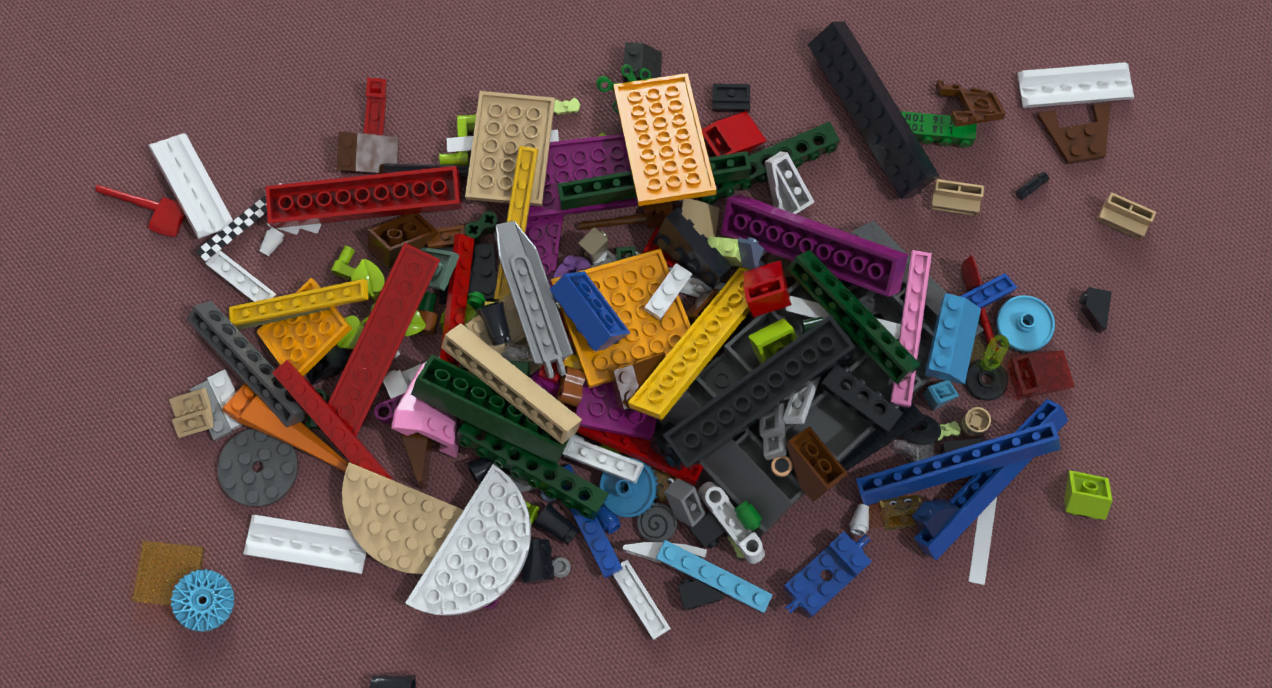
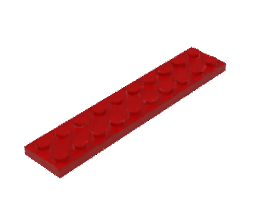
M405 242L328 402V405L356 437L441 261Z

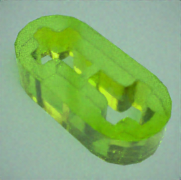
M997 335L991 339L981 360L984 369L991 371L1000 366L1009 348L1007 337ZM1001 340V344L1004 347H1000L998 351H996L997 343L995 342ZM994 354L995 357L993 359V362H995V364H992L990 366L988 365L989 361L987 359L991 358Z

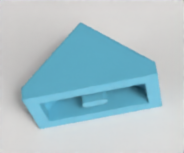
M947 380L929 386L923 393L933 411L959 397L952 383Z

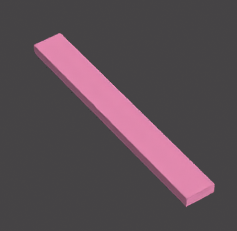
M912 250L899 342L917 360L932 253ZM916 371L898 385L893 381L890 402L898 406L911 407Z

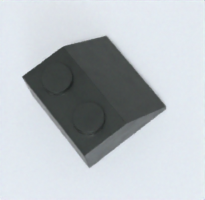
M625 42L624 64H629L632 67L637 81L642 80L639 77V71L642 68H647L651 72L652 79L660 78L662 52L645 43ZM628 67L624 69V73H628L630 71V68ZM644 71L642 73V77H646L648 75L647 71ZM623 75V83L629 82L627 77Z

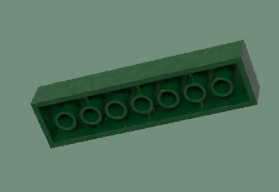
M431 355L416 378L411 392L412 396L557 465L569 439L563 444L558 442L476 375Z

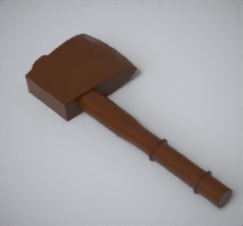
M673 201L644 205L645 214L579 222V229L646 222L648 228L661 227L665 217L673 211Z

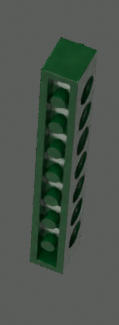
M829 121L750 155L751 170L754 174L750 175L749 179L715 184L720 186V189L716 190V195L698 197L701 202L712 205L722 197L728 198L734 195L738 190H747L752 184L767 181L766 167L762 164L780 151L788 153L795 167L798 168L803 162L808 160L814 161L826 152L830 154L836 151L840 139ZM819 141L822 145L817 146L813 142ZM802 148L805 152L799 153L796 149Z
M810 250L795 257L787 271L829 315L831 314L834 320L897 385L908 379L921 365L909 351Z
M466 421L457 432L456 441L462 447L470 448L478 456L492 461L495 466L504 468L514 477L527 481L531 487L541 489L547 496L560 500L568 508H574L585 518L595 520L607 500L609 493L559 464L555 465ZM475 437H481L483 440H477ZM496 446L499 447L501 450H494L492 447ZM514 456L518 460H511L509 457ZM531 466L535 468V470H529L527 469V467ZM545 476H549V477H551L553 480L549 481V480H546L544 477H545ZM562 486H566V487H568L570 490H569V491L563 490V489H562ZM583 496L587 498V501H583L579 497Z

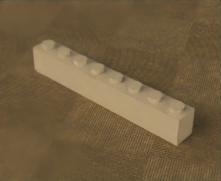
M459 324L445 334L441 346L443 350L561 444L565 443L577 432L582 421L580 417L465 326Z

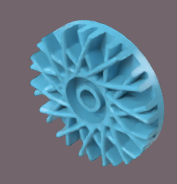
M1027 295L1016 296L1006 301L999 309L995 321V330L998 331L997 336L1001 337V342L1004 341V346L1008 345L1010 350L1014 349L1015 352L1022 351V354L1041 350L1050 341L1055 330V319L1050 308L1040 299Z
M207 569L196 570L188 575H184V578L180 579V582L175 585V590L172 592L171 607L175 618L186 628L198 632L211 631L221 626L230 617L235 602L234 592L230 583L221 574ZM201 597H206L207 601L205 604L199 603Z

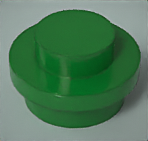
M474 291L467 295V303L474 308H480L486 302L484 295L480 292Z

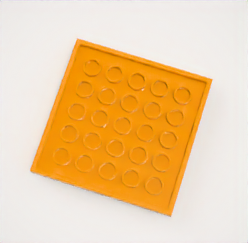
M661 249L579 271L587 273L630 331L629 335L607 349L595 352L590 348L586 338L576 329L575 323L565 314L564 308L558 303L580 366L585 374L588 388L611 382L608 372L610 368L660 353H665L667 356L691 327L679 295L661 320L644 311L646 304L670 272ZM561 277L551 279V286H553Z

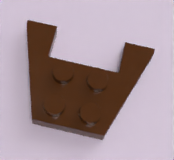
M937 80L935 87L939 95L958 96L965 111L951 112L950 118L954 126L958 127L1004 119L1006 112L995 92L971 87V90L962 89L959 84L953 83V86L944 85V81Z
M1110 102L1092 105L1095 123L1060 128L1055 110L1039 112L1037 114L1038 120L1044 124L1045 131L1054 140V145L1066 164L1104 159L1106 156Z

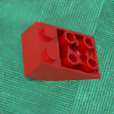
M747 111L716 121L702 129L706 150L710 157L745 151L750 152L767 142Z
M781 260L743 272L744 292L753 317L792 305Z

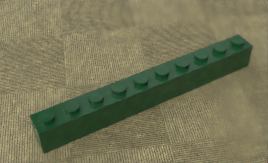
M747 151L709 158L715 184L750 178L751 164ZM631 171L557 183L561 211L637 198Z

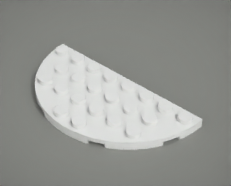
M492 465L407 599V605L434 615L466 614L495 601L516 580L528 555L531 540V522L528 508L521 492L501 469Z

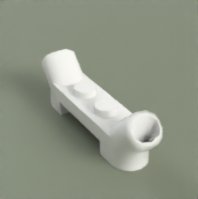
M707 482L703 484L698 490L699 498L706 504L743 553L746 561L751 564L761 561L765 556L762 542L755 532H752L750 529L747 531L744 529L735 516V507L728 500L729 497L714 483Z

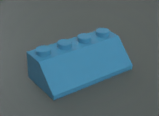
M948 293L944 294L939 307L925 375L965 384L981 311L980 307L964 297Z

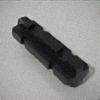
M1040 173L1025 184L1024 187L1018 189L1016 196L1023 200L1027 195L1041 187L1042 184L1048 182L1050 178L1047 173Z

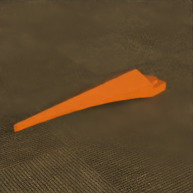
M246 383L223 407L222 411L238 423L277 438L346 472L347 461L301 422L286 427Z

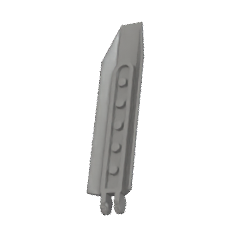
M515 221L497 224L496 234L499 259L534 363L544 365L549 379L554 377V371L551 366L553 362H556L559 374L561 376L565 375L563 359L572 355L573 352L553 294L550 291V285L537 248Z

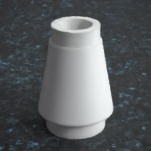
M271 227L270 230H267L259 251L270 256L284 240L282 238L285 234Z
M858 504L849 524L851 533L863 536L869 531V506Z

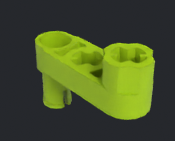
M476 115L457 116L458 137H467L469 132H474ZM469 151L440 154V164L469 165Z
M344 246L339 259L335 260L331 272L351 281L355 268L350 267L349 262L355 250L349 246ZM381 291L373 293L378 298ZM369 292V293H368V298L374 300V299L370 296V292Z

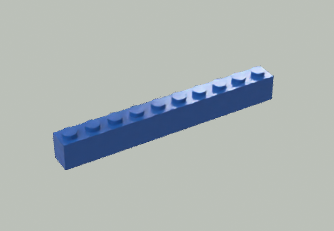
M1046 399L1016 432L1052 421L1058 432L1069 420L1061 405ZM1033 458L975 474L949 501L959 507L960 510L933 539L920 531L914 538L922 552L937 561Z
M1052 421L860 477L856 481L864 505L868 506L1061 450L1060 440Z

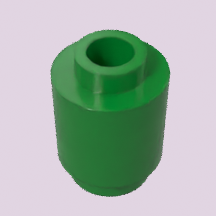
M747 500L734 509L736 512L735 516L746 531L750 529L753 532L762 525L760 523L762 517L752 503L749 504Z

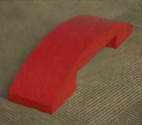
M367 77L364 134L383 135L387 79Z

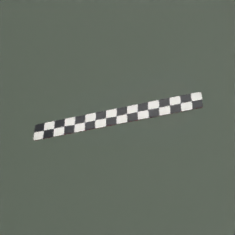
M266 195L206 242L196 253L204 261H207L267 212Z

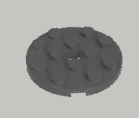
M256 429L245 430L233 437L222 450L218 461V477L224 491L238 503L249 507L269 506L284 498L293 483H295L299 470L297 453L292 445ZM257 462L263 463V469L260 472H254L253 470Z

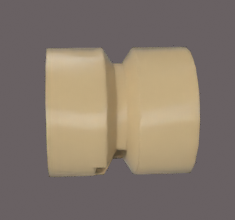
M975 407L970 409L960 422L961 431L970 438L981 436L991 424L990 414L984 408Z

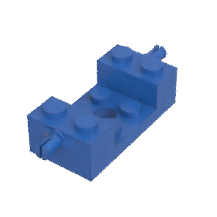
M842 532L825 550L784 585L783 589L793 599L785 609L788 610L793 606L788 611L791 614L799 606L809 618L815 615L872 562L862 549L871 541L867 538L868 536L864 534L856 542L845 532ZM827 570L831 573L832 578L830 581H823L821 579L822 571Z

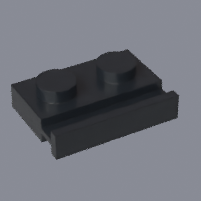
M713 83L712 112H750V84Z

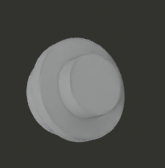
M559 557L552 561L555 577L563 578L569 574L571 567L567 559Z

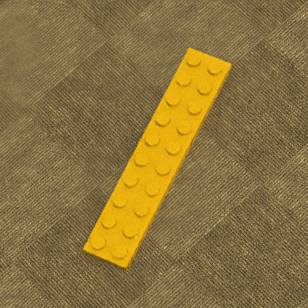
M739 267L629 400L630 408L660 420L666 416L750 312L744 292L743 272L749 269Z

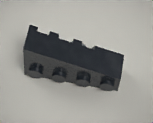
M678 206L665 217L653 243L713 290L726 277L732 266L715 247L711 248L708 244V239L704 234L700 235L693 226L695 224L690 219L686 220L681 214L683 211Z

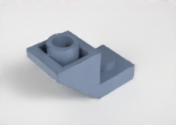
M751 237L738 239L742 267L749 270L765 265L764 262L760 261L765 248L758 244V240Z

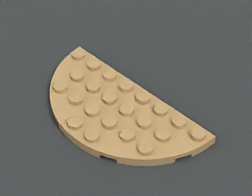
M350 462L348 463L343 480L342 503L347 524L357 542L374 559L392 569L411 574H424L464 510Z

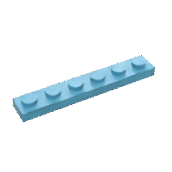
M667 540L663 541L655 558L761 613H765L773 595Z

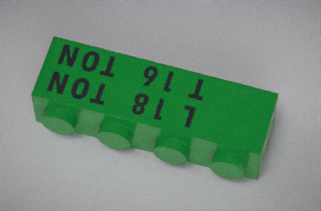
M901 111L916 138L923 144L940 143L943 146L952 144L966 148L973 146L976 140L977 124L956 127L948 115Z

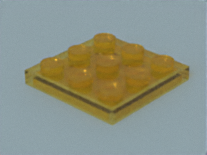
M143 541L132 601L171 606L172 592L175 590V585L180 582L179 580L192 571L201 570L205 548Z

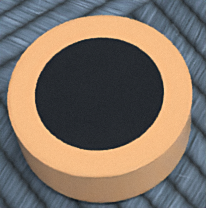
M786 456L774 458L771 470L776 476L785 477L792 470V462Z

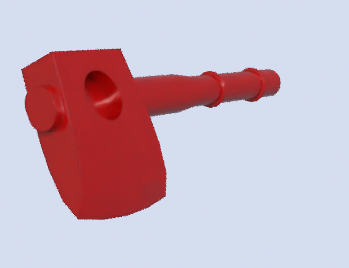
M96 186L95 191L105 196L108 195L155 211L148 229L156 233L176 237L182 221L186 218L178 201L163 197L159 203L109 187Z
M971 255L962 262L961 266L967 290H973L982 285L974 256ZM984 307L981 309L979 317L990 353L992 354L998 352Z

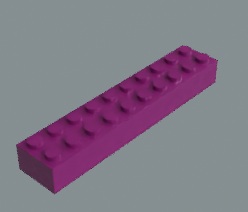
M741 194L728 197L721 230L722 235L733 239L754 238L759 241L758 244L765 248V251L791 261L796 256L810 250L839 279L887 297L900 292L909 254Z

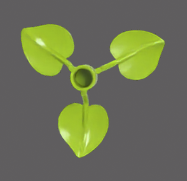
M362 259L352 274L351 282L361 279L367 280L368 293L370 292V296L376 303L378 298L373 292L382 290L385 284L384 275L373 262ZM418 310L405 336L417 334L426 327V323L423 321ZM356 316L346 317L345 319L352 329L337 343V346L354 349L364 328L363 325L367 322L369 316L361 323Z

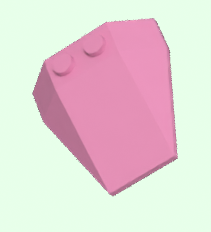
M422 364L395 409L391 429L406 436L418 432L439 442V451L455 458L459 448V443L456 441L459 430L458 417L411 395L416 378L425 366V364Z

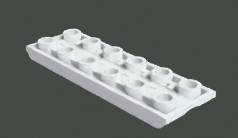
M1127 63L1025 70L1017 74L1023 108L1134 99Z
M185 133L148 145L198 239L219 232L233 222Z
M252 515L243 555L362 574L367 552L357 542L351 530Z

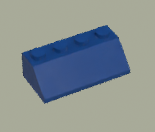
M585 271L564 274L550 288L554 299L561 304L565 314L572 319L576 329L583 334L589 347L595 352L607 349L630 334V331Z

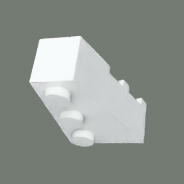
M780 151L765 161L774 207L797 214L814 203L788 153Z

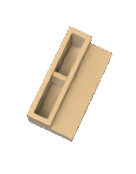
M936 179L932 188L930 210L978 216L984 194V186Z
M1111 192L1105 200L1096 221L1141 240L1145 236L1148 226L1152 223L1156 212Z

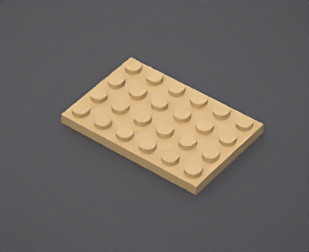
M487 91L479 92L465 194L467 200L510 204L519 146L539 149L530 205L542 207L555 98Z

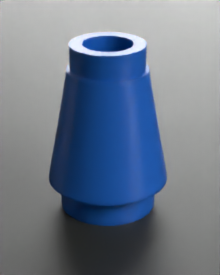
M603 505L597 518L604 532L612 534L621 527L620 519Z

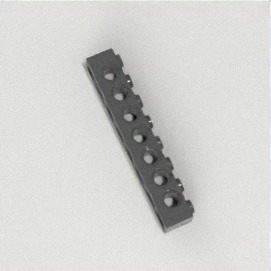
M209 301L194 306L187 318L188 322L286 427H290L304 421L308 413L272 374L276 369L214 303Z

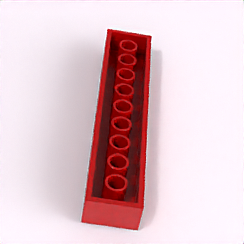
M456 166L265 186L268 224L273 228L462 209L460 175Z

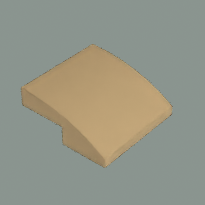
M683 199V212L681 214L686 220L690 219L695 224L693 226L700 235L704 234L707 239L709 236L716 237L720 208L693 199Z
M206 387L169 399L176 417L172 419L178 438L213 428L212 409Z

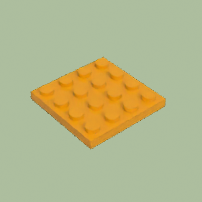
M310 278L296 293L321 287L313 278ZM336 306L330 307L329 310H321L316 313L264 324L256 332L280 365L289 359L304 376L352 327Z

